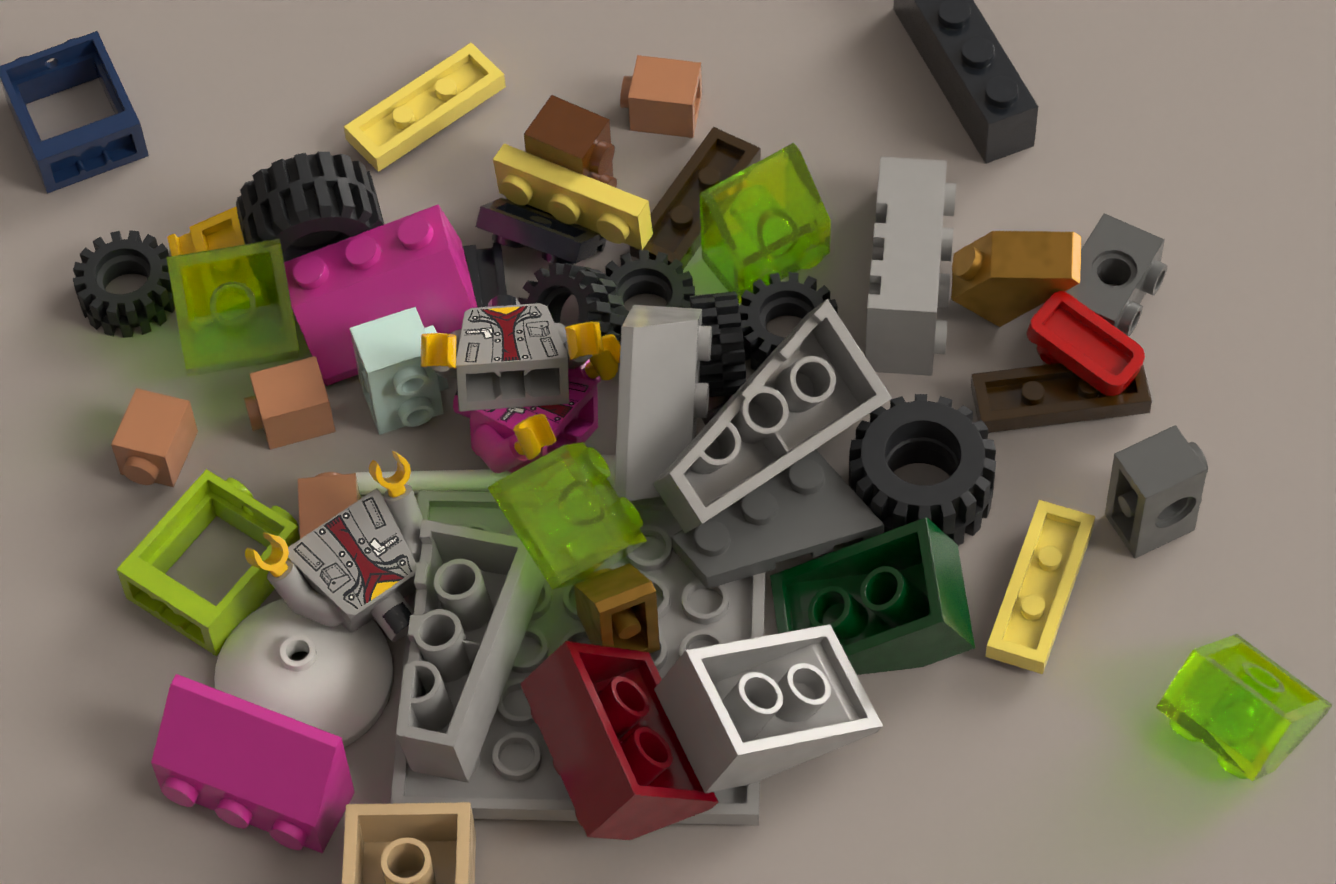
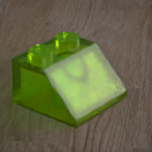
M794 143L700 193L702 259L728 292H736L738 303H741V296L745 290L753 293V283L760 278L768 286L770 274L779 273L780 280L789 276V272H797L800 269H810L816 266L830 253L831 220L801 151Z
M280 239L166 257L187 377L299 357V345Z
M584 442L563 445L488 487V490L552 590L584 581L587 576L597 570L610 568L647 542L639 529L643 526L640 514L627 498H619L607 479L611 473L606 461L593 447L587 448Z
M1234 634L1193 649L1156 708L1170 718L1169 725L1176 733L1193 742L1200 741L1218 755V763L1227 772L1241 779L1249 778L1253 782L1274 772L1324 718L1332 704L1238 634Z

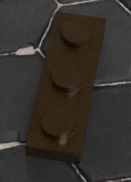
M713 127L650 214L653 235L643 249L649 250V259L656 260L658 251L668 254V265L677 259L683 263L684 270L760 163L761 148ZM630 246V255L639 259L640 249Z
M1061 363L974 373L971 375V391L977 420L984 422L989 429L988 433L1150 413L1152 398L1143 364L1138 375L1121 394L1115 396L1101 393Z

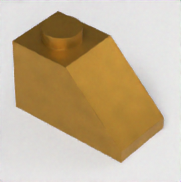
M991 231L953 253L951 300L1001 327L1045 303L1053 293L1067 291L1080 284L1081 236L1074 232Z
M628 563L615 569H600L588 575L584 581L574 584L577 615L592 645L649 653L660 650L656 589L652 581L633 565Z

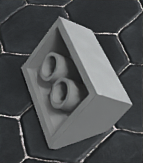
M633 305L621 327L614 501L628 502L659 497L660 494L653 483L696 437L697 418H707L709 383H699L700 361H710L712 326H701L702 309Z

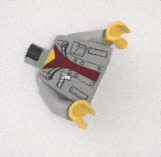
M505 294L491 299L487 307L470 308L465 311L462 329L452 331L451 334L427 333L421 335V367L430 366L441 377L453 378L457 376L459 412L569 404L568 369H576L582 366L592 355L604 354L599 322L578 323L565 327L561 323H554L547 306L541 303L520 305L516 297Z
M392 451L393 457L397 461V471L391 477H382L381 468L375 460H372L369 465V473L372 478L387 489L384 495L376 488L289 547L280 536L264 532V538L270 542L272 547L269 558L262 561L260 555L254 549L248 547L245 550V558L252 566L269 571L267 579L294 613L328 627L341 624L349 632L358 630L375 618L392 642H396L408 635L410 615H414V611L404 598L416 590L414 579L416 562H420L422 542L420 540V529L423 517L412 487L406 484L410 478V464L403 456Z

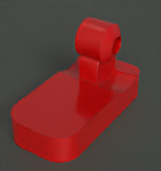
M1065 291L1053 293L1032 317L1027 329V338L1037 345V353L1046 364L1061 363L1095 389L1108 396L1121 394L1138 375L1145 360L1144 350L1136 341Z

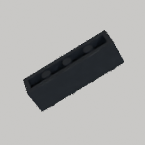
M894 0L893 10L985 164L1033 147L1035 144L1039 106L974 0Z

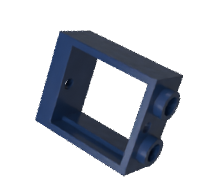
M98 31L79 38L69 39L57 46L29 56L19 57L12 62L0 66V82L6 101L47 194L149 156L140 121ZM99 78L115 115L41 141L26 104Z

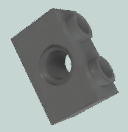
M1104 213L1081 249L1080 284L1065 292L1069 293L1124 334L1130 336L1142 314L1143 306L1140 305L1146 293L1154 296L1166 275L1168 266L1161 262L1165 239Z
M1176 425L1114 453L1104 515L1135 559L1194 531L1196 527L1206 474L1208 473V464L1200 447L1194 442L1188 443Z

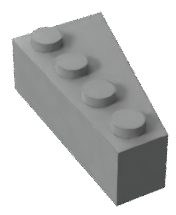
M880 157L870 288L867 304L865 357L875 372L932 376L934 354H945L947 320H936L937 307L948 308L950 274L939 272L940 261L951 262L953 228H942L943 216H954L956 183H945L947 165L945 160Z
M828 299L807 313L653 483L684 533L702 525L892 399Z
M422 519L420 540L422 542L420 562H416L414 579L416 587L414 615H410L408 638L410 640L408 664L404 665L396 736L411 771L469 783L545 583L546 576L532 539Z

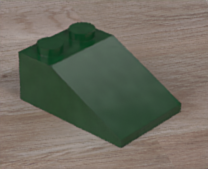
M927 517L770 575L778 634L831 625L856 675L920 668L975 649L958 545Z

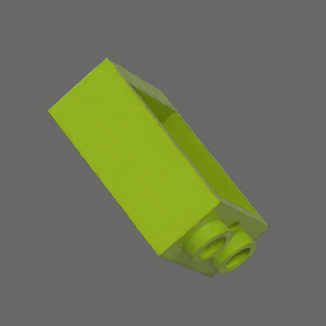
M206 469L116 570L126 599L217 656L226 639L239 623L256 611L274 591L275 588L267 579L269 571L251 566L217 606L166 575V572L216 516L267 547L260 555L262 561L268 559L272 552L270 542L263 536L264 532L280 536L285 540L288 547L300 540L297 521L286 510L279 506L268 508L254 499L251 492L238 480L230 477L223 480Z

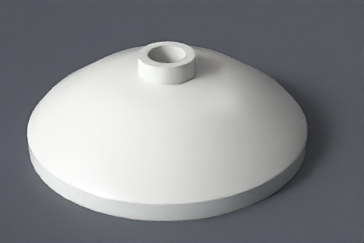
M280 599L251 613L228 636L217 659L214 682L215 689L342 737L343 745L346 747L364 735L381 716L391 695L394 672L387 640L373 620L358 630L349 632L341 624L328 627L298 615L289 608L283 599ZM304 651L309 653L306 658L300 661L289 659L291 655L297 652Z

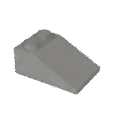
M831 625L685 650L654 689L704 793L756 783L877 733L883 726Z

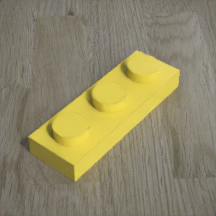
M469 43L343 126L345 138L380 172L506 87L504 73L476 46Z
M503 144L493 158L499 193L515 204H528L552 214L557 220L565 224H578L599 233L612 243H625L640 250L644 249L653 235L649 201L507 144Z
M1038 501L988 640L985 657L1043 674L1094 528V515L1046 501Z

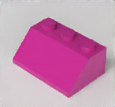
M439 204L283 263L291 307L312 357L316 356L323 382L326 386L358 375L350 333L351 327L416 307L424 328L433 325L437 333L451 334L452 331L462 329L465 311L470 308H478L462 241Z
M176 674L169 687L151 761L161 792L168 799L181 806L192 807L196 803L214 810L220 819L234 827L245 829L248 825H252L267 831L275 841L287 848L301 850L305 846L323 853L346 810V804L350 803L355 793L342 737L179 674Z

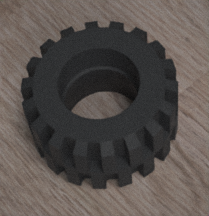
M318 151L316 154L307 155L306 153L294 155L293 158L277 160L271 163V167L260 169L253 174V180L245 182L240 189L241 196L237 197L236 200L238 219L249 265H251L253 273L257 277H263L264 282L272 286L282 284L283 289H288L283 268L284 262L384 225L370 171H366L365 165L359 160L351 161L350 156L341 153L332 156L330 152Z
M915 394V400L911 402H905L903 396L891 399L890 409L886 410L880 406L870 413V422L862 420L856 428L855 440H851L849 450L848 485L884 524V533L927 517L959 546L964 543L965 533L974 536L980 530L982 518H987L991 509L997 461H995L996 448L994 440L988 439L989 429L982 420L973 422V411L963 405L958 410L952 408V399L940 396L938 402L927 401L928 394ZM925 463L942 469L950 477L933 485H915L900 479L893 472L905 465Z

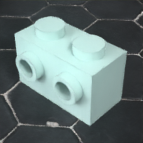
M416 307L350 328L361 389L379 435L405 426H419L429 421L432 417L444 414L440 391L449 389L447 378L438 375L430 366L421 367V335L437 332L433 325L424 328Z

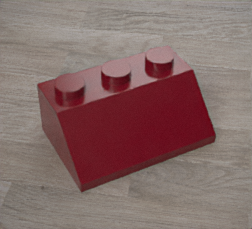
M565 641L526 677L520 685L530 705L532 718L539 726L551 753L554 768L561 776L573 803L576 818L583 827L587 837L633 840L708 811L719 802L714 792L704 793L654 690L662 679L650 653Z

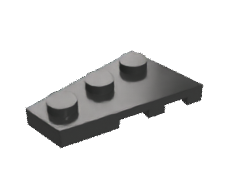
M815 449L702 525L687 533L680 530L671 536V542L675 553L706 589L773 570L777 562L808 553L814 558L833 552L834 545L861 537L864 541L884 533V524Z

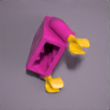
M614 335L602 336L604 354L592 355L582 366L576 369H568L569 404L459 412L457 389L453 400V410L456 414L470 418L471 448L476 455L481 457L492 472L500 474L509 471L541 488H545L559 470L598 428L597 384L601 379L606 381L614 378L619 370L618 363H620L621 345Z

